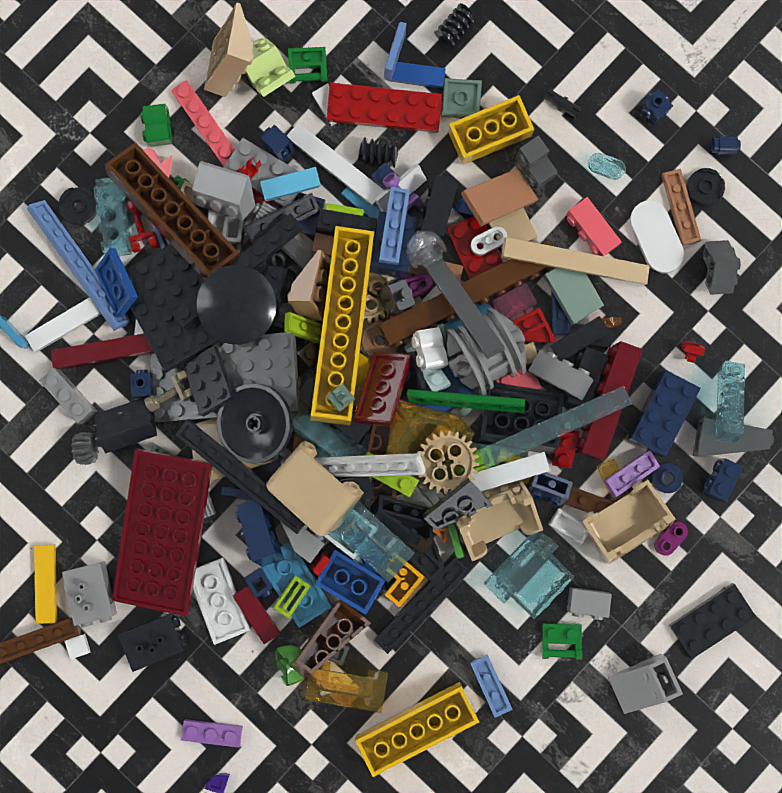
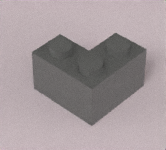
M539 135L522 146L515 159L516 166L520 171H524L527 175L528 183L536 189H539L555 178L558 173L547 156L550 151Z
M729 240L705 242L703 259L708 267L705 285L710 295L733 293L734 286L738 282L737 271L741 267L740 258H737L734 247L731 246Z

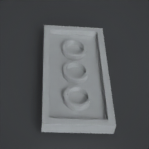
M244 138L241 139L224 166L226 169L237 172L241 166L244 165V168L246 167V162L251 157H254L252 160L253 165H256L260 160L261 166L258 169L259 171L250 182L252 189L262 195L263 191L260 181L298 172V170ZM298 193L273 199L272 201L283 207L293 202Z

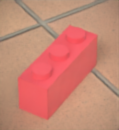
M588 197L567 212V221L572 227H576L582 241H586L589 244L592 254L605 256L622 243Z

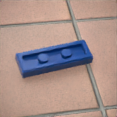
M397 62L390 82L443 89L446 68Z

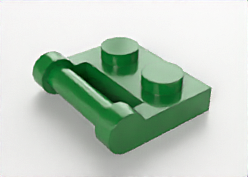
M326 47L288 48L289 68L295 75L290 80V84H295L297 81L322 80V82H327ZM321 68V73L295 74V69Z
M542 623V659L559 657L582 660V625ZM549 644H575L574 650L549 649Z

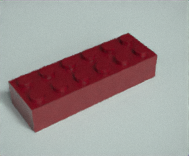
M622 341L609 347L606 353L608 360L603 368L601 381L598 383L594 393L596 394L594 401L591 402L587 410L589 412L588 418L583 420L581 426L583 432L581 437L578 438L576 453L594 460H605L643 350L642 348Z

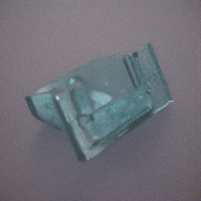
M360 501L357 502L341 526L333 531L387 582L415 554L412 549L394 535Z
M540 531L534 535H529L484 584L502 603L505 604L512 597L535 619L563 591L574 576L552 554L559 546Z

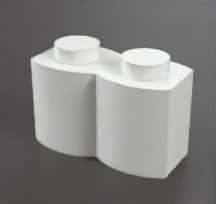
M439 327L418 330L413 334L412 346L416 348L418 353L416 363L422 372L444 368L448 365L447 354L443 346V338Z

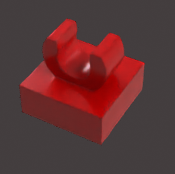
M683 340L681 346L684 352H686V361L695 363L697 355L704 356L706 349L702 344Z

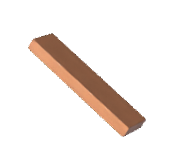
M681 169L662 173L661 177L682 246L700 242L701 237Z

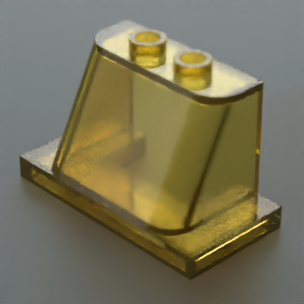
M325 662L309 675L305 700L382 713L388 672L369 669L368 677L330 671L331 663Z

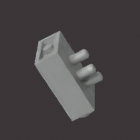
M105 561L62 572L74 626L81 624V628L93 625L92 621L100 620V623L112 620V616L116 615L117 611L115 602L112 601L113 593Z

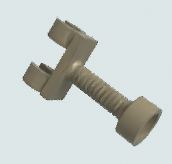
M185 370L171 376L174 388L157 397L151 395L145 398V405L149 411L154 412L158 410L160 403L179 394L181 401H188L194 398L191 388L185 390L182 385L183 381L188 380Z

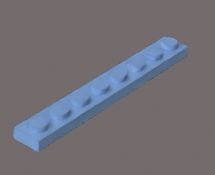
M46 201L30 204L27 208L28 212L113 331L127 326L131 320L126 313L123 317H116L96 271Z

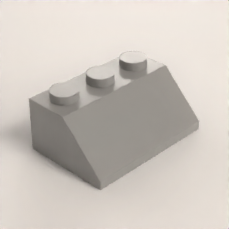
M203 161L199 163L192 188L195 204L244 220L255 208L250 177Z

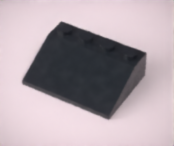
M493 383L494 388L490 390L486 388L485 396L525 399V410L523 413L483 410L478 443L538 453L545 452V454L551 455L555 454L559 446L564 394L500 383Z

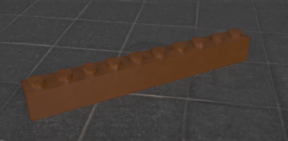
M550 240L542 243L544 245L553 246ZM510 259L462 283L461 286L475 305L479 303L481 306L489 302L490 297L494 295L499 297L507 292L506 289L510 287L515 289L523 285L524 280L529 278L531 281L539 277L540 272L544 270L549 272L555 268ZM439 294L379 324V329L388 347L394 346V348H397L405 343L404 340L410 337L412 339L416 331L437 328L438 323L444 320L447 323L455 319L456 313L443 294Z

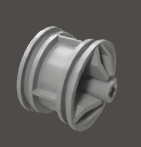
M492 307L487 309V316L485 314L482 315L505 347V350L487 359L463 326L457 327L458 333L452 328L447 330L448 365L453 375L482 396L486 394L485 386L489 390L494 388L493 381L508 374L513 378L517 375L516 371L520 375L526 373V347L523 333L511 320Z

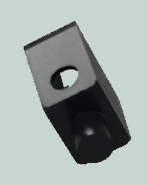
M404 279L391 280L375 287L389 319L411 309L415 305L412 290Z

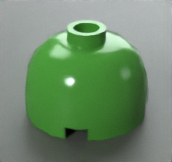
M294 645L279 647L275 652L278 670L281 669L283 673L281 678L286 686L296 684L304 678L290 667V664L301 650Z

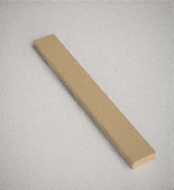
M509 237L504 238L502 250L503 258L646 285L648 282L649 265Z

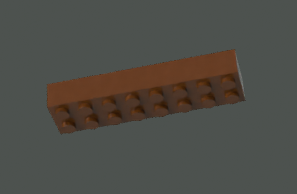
M136 142L105 164L107 176L204 280L214 271L228 266L239 257V252Z

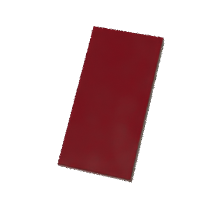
M373 353L355 412V423L393 425L411 361L409 354Z

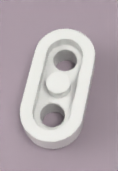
M502 227L489 229L473 238L471 251L475 255L483 256L503 245L507 232ZM499 235L500 240L496 241L493 236ZM477 244H482L484 248L478 249Z

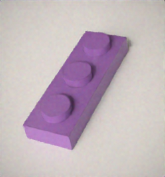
M648 450L606 478L603 482L612 497H617L659 468L660 465L652 452Z
M185 719L181 741L240 747L243 726Z

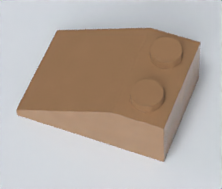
M318 250L292 283L291 291L288 293V302L299 316L313 321H323L331 265L322 250Z

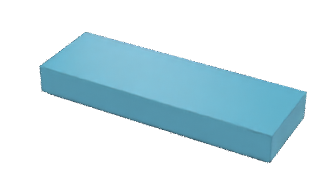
M316 167L260 181L265 202L321 187Z

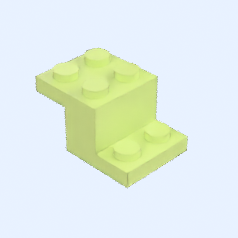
M260 38L253 43L252 53L254 58L252 64L247 65L245 74L253 87L264 97L294 78L295 75L285 64L276 46L267 38Z

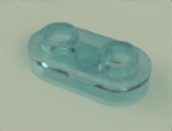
M594 153L588 160V168L592 172L612 180L620 179L626 171L625 164L621 160L603 153ZM594 162H599L600 166H595ZM612 168H616L618 173H613Z

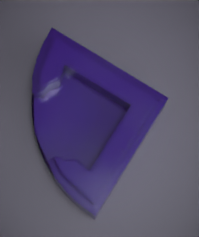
M220 773L213 776L204 789L215 793H224L230 774Z

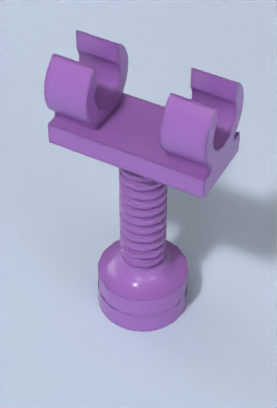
M390 173L384 177L383 183L387 189H391V187L400 188L398 185L400 179L396 173ZM415 193L409 196L407 211L413 205L419 210L424 207L423 201Z

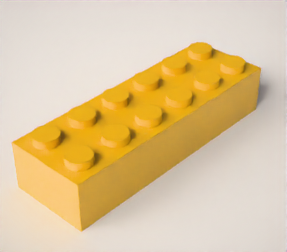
M458 682L357 734L355 742L372 777L479 723V720L461 683Z

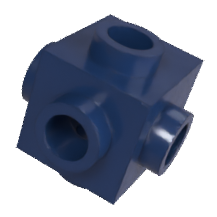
M658 89L654 93L649 92L642 99L644 103L640 107L643 115L648 119L650 118L656 124L669 113L673 105L669 101L668 96Z

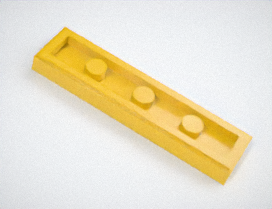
M56 544L35 545L36 624L56 623Z

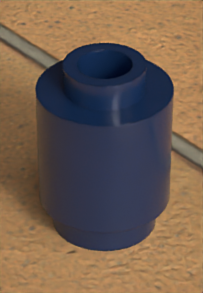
M717 136L711 140V153L716 155H736L737 151H740L741 141L738 140L737 136Z

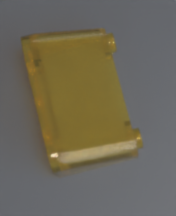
M399 402L393 425L391 426L386 454H418L417 451L423 452L424 449L421 447V444L427 446L426 438L432 441L434 440L433 434L440 437V431L444 433V436H447L449 430L451 431V436L459 432V439L464 435L466 436L465 443L471 441L474 432L459 416L453 413ZM443 445V452L446 461L449 460L446 445ZM453 445L450 447V454L452 456L460 455L461 449L459 446ZM433 449L430 453V457L433 460H439L442 456L439 449Z

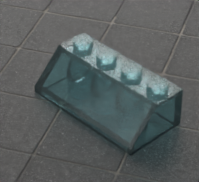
M304 407L293 419V431L328 457L366 455L364 447L358 443H351L348 440L350 437L342 431L339 433L335 431L332 423L311 421V408L307 410Z

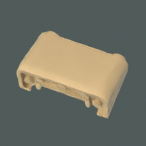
M304 441L299 444L271 476L266 487L314 533L325 536L341 526L364 492L355 482H339L314 459L317 455L315 446Z
M522 480L481 491L492 502L493 506L489 508L483 507L476 510L477 513L462 516L455 522L472 561L482 558L487 553L486 543L521 529L526 535H534L543 530L533 498Z
M642 480L638 481L632 486L633 490L625 497L599 513L594 514L592 511L583 517L582 525L607 565L660 533L676 520L649 480L642 482Z

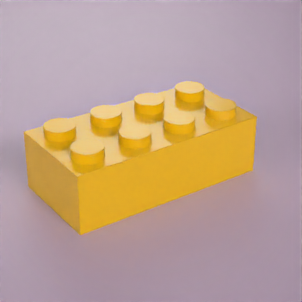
M520 95L452 122L448 127V133L462 165L527 139L534 132V127Z

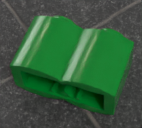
M167 105L143 106V112L140 113L142 124H145V130L142 131L144 142H147L150 147L172 144L170 114Z

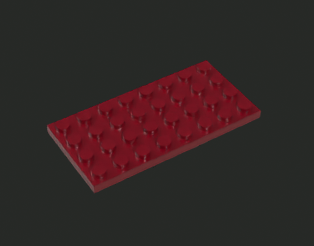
M138 448L135 449L112 601L182 616L189 615L212 472V465L209 462Z

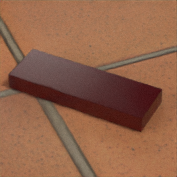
M248 585L232 595L263 644L280 634L276 624L259 598L254 596Z

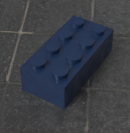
M668 370L662 371L640 411L627 440L646 450H650L659 457H666L701 388Z

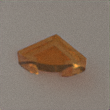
M621 317L602 319L607 328L618 327L622 324Z

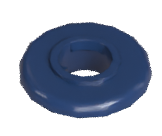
M664 463L654 470L652 481L660 492L673 493L681 487L683 475L676 465ZM665 473H670L673 476L670 484H666L663 481Z

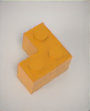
M393 551L382 567L396 579L385 591L384 595L400 608L423 580L424 575Z

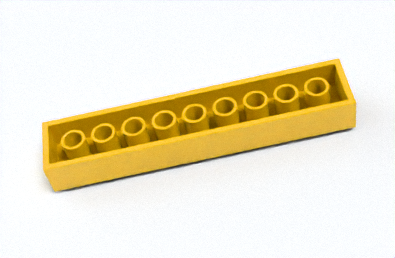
M335 227L311 421L350 425L353 402L339 413L326 396L343 384L354 397L374 231Z

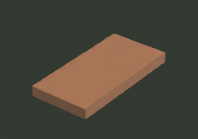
M519 168L466 189L461 193L480 226L529 206L538 200Z

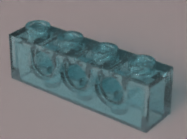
M110 178L96 179L94 193L96 198L98 197L99 203L96 205V210L101 219L99 231L100 234H103V241L101 242L102 252L106 254L109 248H116L119 256L132 255L128 239L130 232L125 194ZM109 196H113V200L110 203H106V199ZM111 214H116V218L113 221L108 220ZM118 232V237L115 240H111V235Z
M725 361L718 370L716 440L736 443L744 434L745 364Z

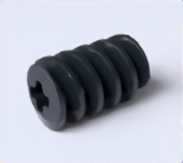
M459 3L457 8L448 15V19L443 21V25H440L438 30L434 31L435 36L444 44L453 47L455 43L452 39L459 41L457 33L461 36L464 35L463 29H469L467 22L471 25L474 23L471 10L466 5Z
M364 137L360 144L358 160L362 156L363 162H366L370 157V162L374 163L377 159L378 165H381L383 160H385L388 166L392 162L393 168H395L399 149H397L396 143H393L390 148L388 141H386L384 146H382L381 140L375 145L374 139L367 143L366 137Z

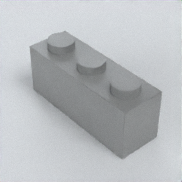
M539 351L528 371L572 396L583 400L593 382V379L589 377L590 373L580 367L578 370L573 368V364L565 359L562 362L557 360V356L549 351L546 353Z
M52 368L39 380L78 424H85L98 412L60 369Z

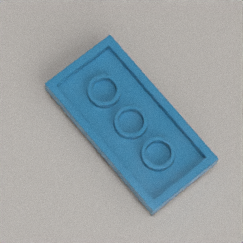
M289 541L281 546L284 560L261 568L279 597H281L295 574L311 585L291 615L300 628L330 609L332 605L322 588L315 584L317 580L303 558L294 551ZM295 581V583L283 599L284 605L293 593V591L295 590V588L297 587V585L299 584V582ZM301 586V588L299 589V591L287 607L288 611L291 610V608L293 607V605L305 589V586Z

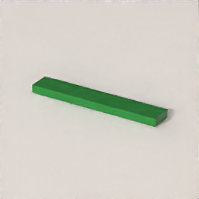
M411 389L407 391L408 402L412 404L523 413L525 410V399Z

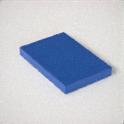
M109 248L95 271L116 317L119 318L125 315L138 296L116 248Z

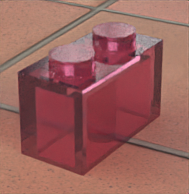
M527 283L491 302L496 311L511 321L517 319L516 315L522 312L524 315L532 312L537 304Z

